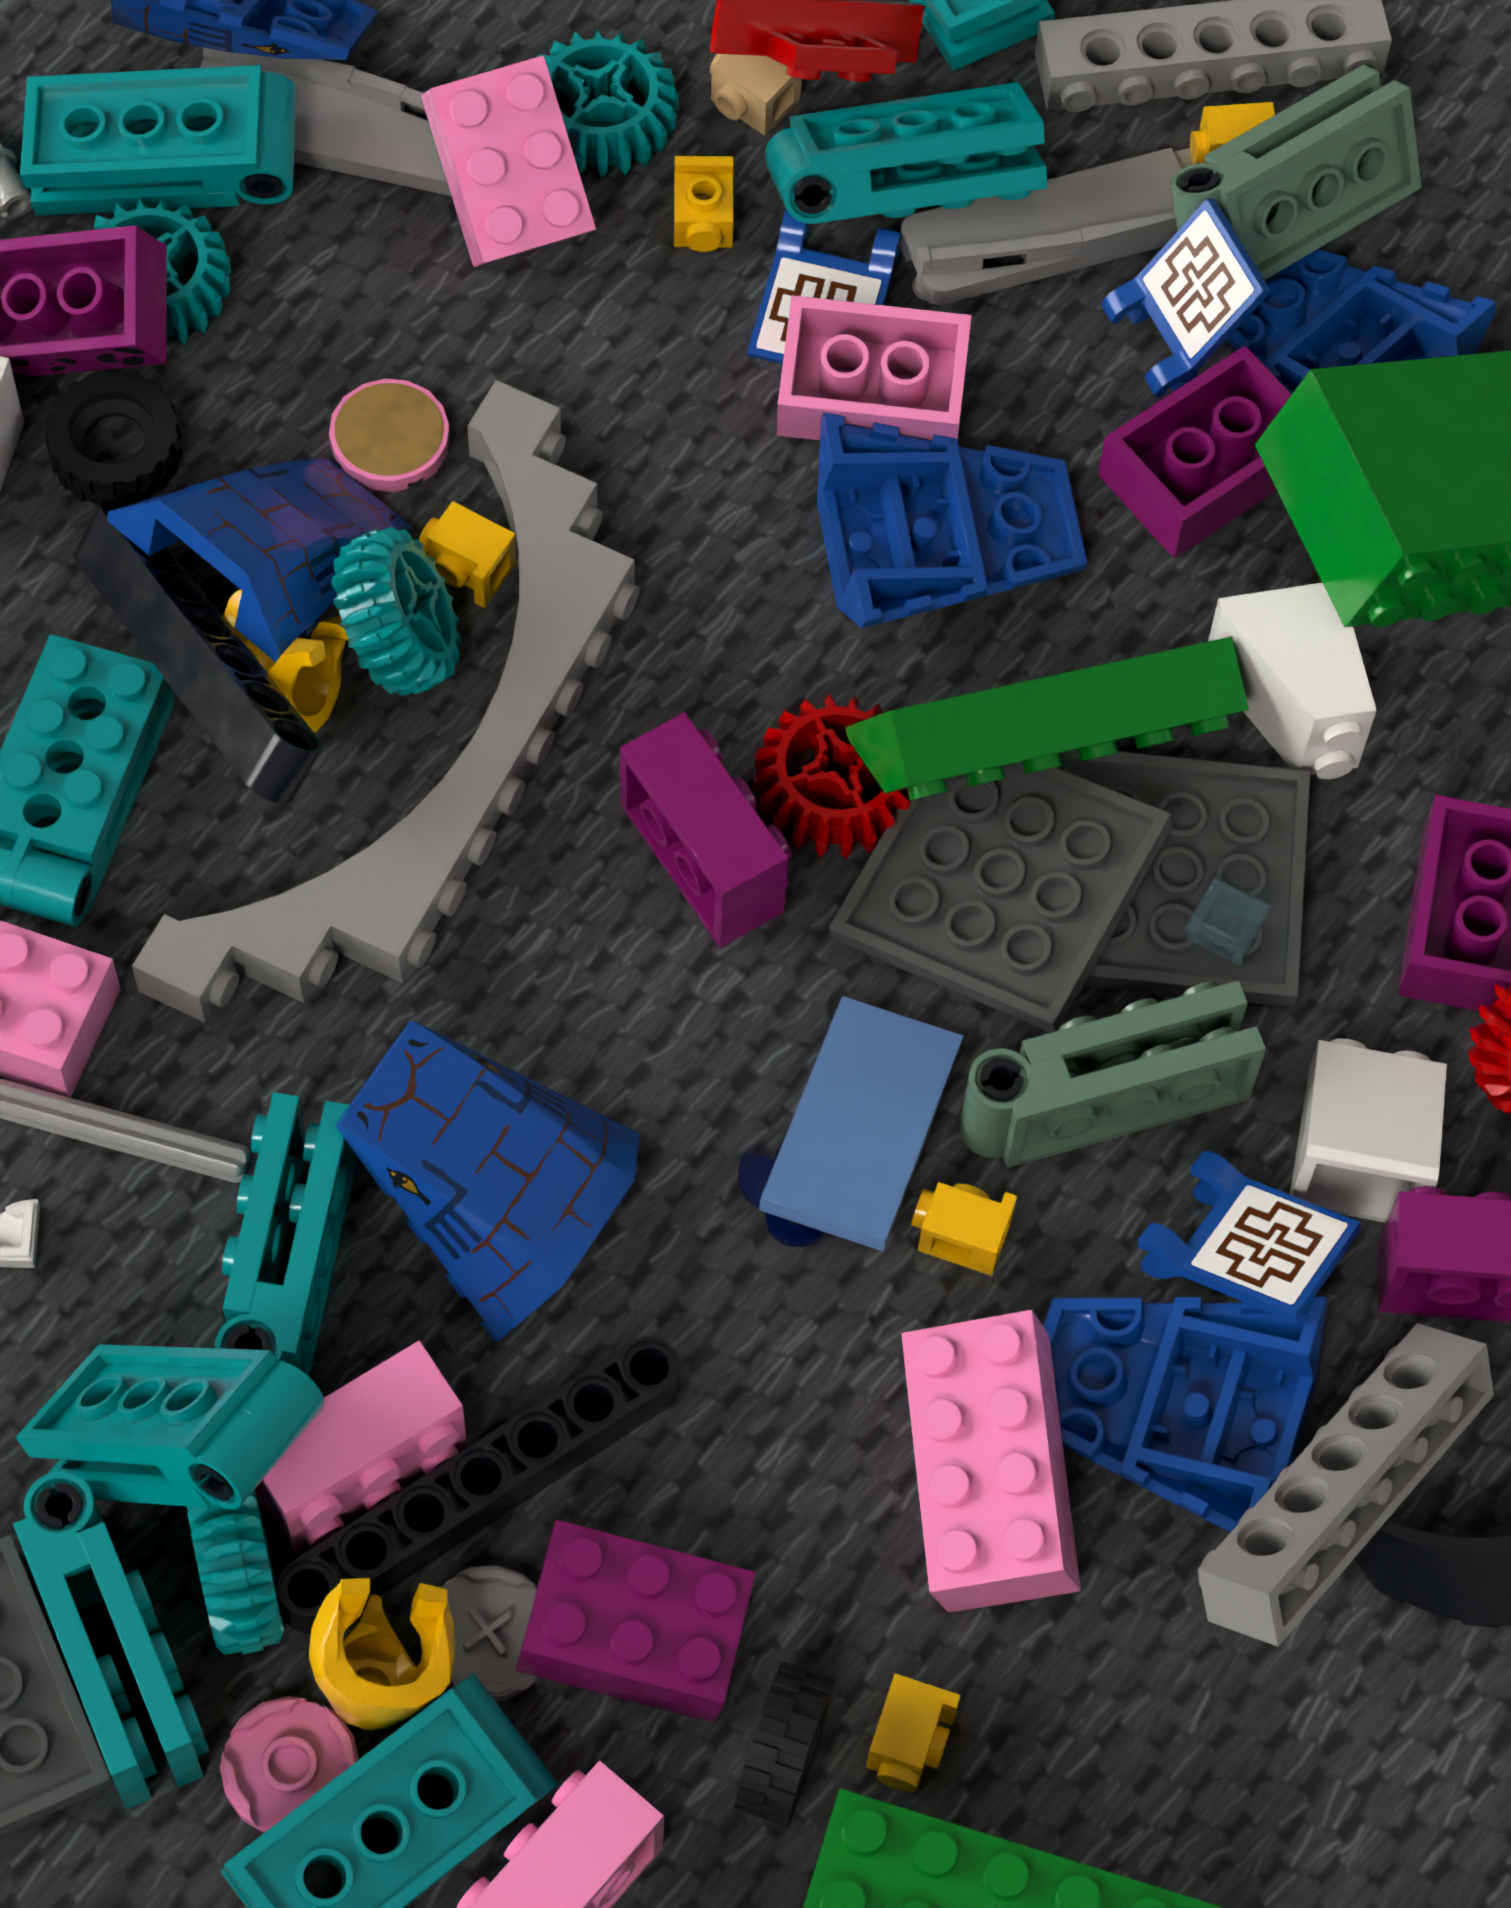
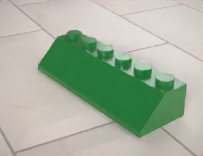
M1231 636L891 710L849 725L845 729L849 742L884 793L907 789L910 800L948 792L945 780L965 776L967 787H973L1005 779L1002 767L1022 763L1024 774H1030L1062 766L1059 754L1079 750L1080 759L1083 762L1117 754L1116 742L1135 738L1137 749L1174 741L1171 729L1190 725L1192 737L1229 728L1227 716L1247 711L1249 707Z

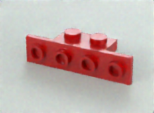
M716 0L709 51L714 54L767 56L787 66V75L800 79L819 80L821 79L822 71L837 72V77L845 80L870 82L872 73L895 74L897 62L916 63L925 6L920 3L869 0Z

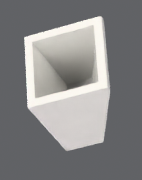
M1323 583L1218 598L1208 641L1232 636L1249 710L1243 711L1291 769L1310 771V775L1317 774L1321 779H1334L1349 773L1353 768H1358L1377 710L1354 628H1344Z
M1334 1039L1330 1042L1318 1040L1309 1067L1290 1195L1339 1214L1386 1223L1399 1191L1408 1192L1416 1187H1435L1440 1170L1447 1064L1430 1061L1426 1055L1414 1051H1399L1392 1054L1370 1050L1362 1043L1351 1039Z

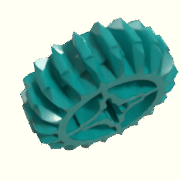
M598 28L593 39L584 40L574 32L570 40V46L554 41L550 49V56L544 55L557 100L561 99L568 103V110L574 113L569 118L561 112L580 176L588 166H596L597 172L604 179L608 172V166L617 165V168L626 176L631 168V159L647 167L651 159V151L663 153L664 146L667 144V136L673 135V130L676 128V111L679 110V94L676 93L675 78L672 74V69L664 68V61L661 58L660 52L647 54V47L643 39L631 45L626 44V38L622 30L613 40L604 39ZM630 87L645 101L643 107L633 102V95L627 92Z
M139 198L136 209L131 211H125L116 203L115 210L113 211L114 218L110 220L96 215L93 224L94 230L136 225L167 246L166 337L174 335L185 346L188 338L187 328L191 327V329L205 334L206 327L208 326L207 317L220 318V313L223 309L222 300L229 298L231 264L229 256L226 255L224 240L219 232H212L211 223L208 222L206 215L194 218L193 212L187 204L172 212L171 206L165 198L161 200L156 208H148L144 201ZM193 262L197 266L196 270L187 284L183 286L179 279L185 275L184 268Z
M389 527L383 530L375 529L352 539L351 543L340 547V555L334 559L333 569L336 574L331 577V585L337 592V597L333 600V604L340 612L342 622L339 626L346 631L349 639L348 647L354 648L357 653L359 666L362 669H369L371 680L376 685L382 684V687L389 694L398 693L404 696L410 693L419 694L430 690L434 686L441 684L444 679L453 676L455 665L460 661V653L457 648L461 645L462 638L456 630L459 618L453 611L451 602L454 598L448 594L444 585L445 577L440 576L436 570L435 559L432 556L425 555L423 544L418 539L413 540L412 536L405 529L397 531L394 527Z
M256 1488L243 1504L235 1510L224 1509L213 1503L209 1508L187 1507L200 1582L216 1647L224 1655L242 1652V1655L263 1651V1647L280 1643L284 1633L283 1619Z

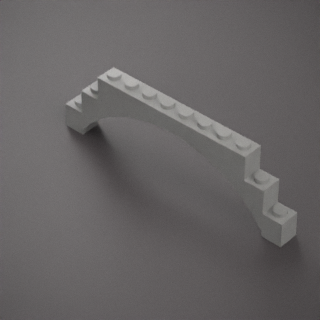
M495 380L467 426L469 456L484 462L502 500L510 529L515 533L519 570V602L511 648L499 686L479 728L444 778L410 814L369 847L327 873L282 894L230 911L181 921L164 914L132 965L139 992L206 1023L215 1006L224 1008L232 999L239 983V973L304 1003L314 985L323 988L331 978L338 961L337 953L401 983L404 981L412 965L421 968L426 963L436 941V933L432 931L443 914L451 917L458 909L465 894L466 882L463 879L473 863L481 866L488 858L496 839V832L493 831L494 826L502 813L510 816L518 807L526 785L525 781L522 780L532 763L540 766L545 761L554 741L555 733L551 731L560 714L569 717L575 710L583 691V683L580 682L589 666L597 669L602 664L612 640V635L608 634L617 618L624 621L628 619L640 593V587L635 585V559L592 541L599 529L603 515L602 510H599L597 505V483L556 465L562 455L566 442V436L561 434L559 407Z

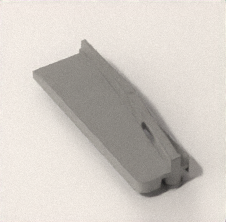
M203 47V61L200 68L261 65L263 72L281 74L294 82L297 87L294 163L451 196L429 121L405 112L406 110L426 115L421 95L424 94L423 92L358 70L355 66L322 59L266 57L224 52Z
M1167 148L1047 179V189L1031 191L1028 197L1019 200H1002L994 196L975 199L970 206L960 209L939 207L906 217L902 221L900 229L901 239L899 246L906 262L912 260L917 271V276L913 279L912 283L914 293L922 301L935 305H945L1164 247L1178 231L1170 181L1173 175L1180 169L1192 165L1190 148L1173 152L1172 148ZM1021 255V258H1024L1023 264L982 269L984 259Z

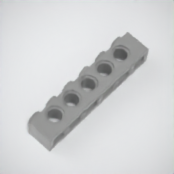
M1230 0L1039 21L1035 59L1047 111L1065 109L1070 112H1080L1095 105L1122 103L1128 106L1143 104L1149 99L1178 96L1181 99L1189 100L1201 97L1205 93L1230 90L1238 93H1251L1261 87L1284 84L1306 87L1320 80L1339 79L1363 64L1378 71L1379 74H1383L1392 38L1382 0Z
M1417 1323L1398 1345L1393 1346L1386 1354L1384 1361L1362 1385L1357 1386L1353 1390L1349 1400L1329 1423L1319 1428L1313 1441L1290 1466L1285 1467L1281 1471L1276 1482L1256 1505L1245 1511L1239 1524L1223 1542L1206 1555L1198 1569L1208 1621L1279 1647L1494 1396L1487 1344Z

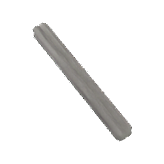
M0 1079V1119L233 1183L241 1182L249 1166V1149L245 1145Z

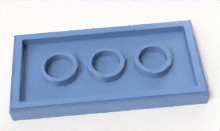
M842 996L762 1193L759 1210L884 1252L960 1052L964 1035Z

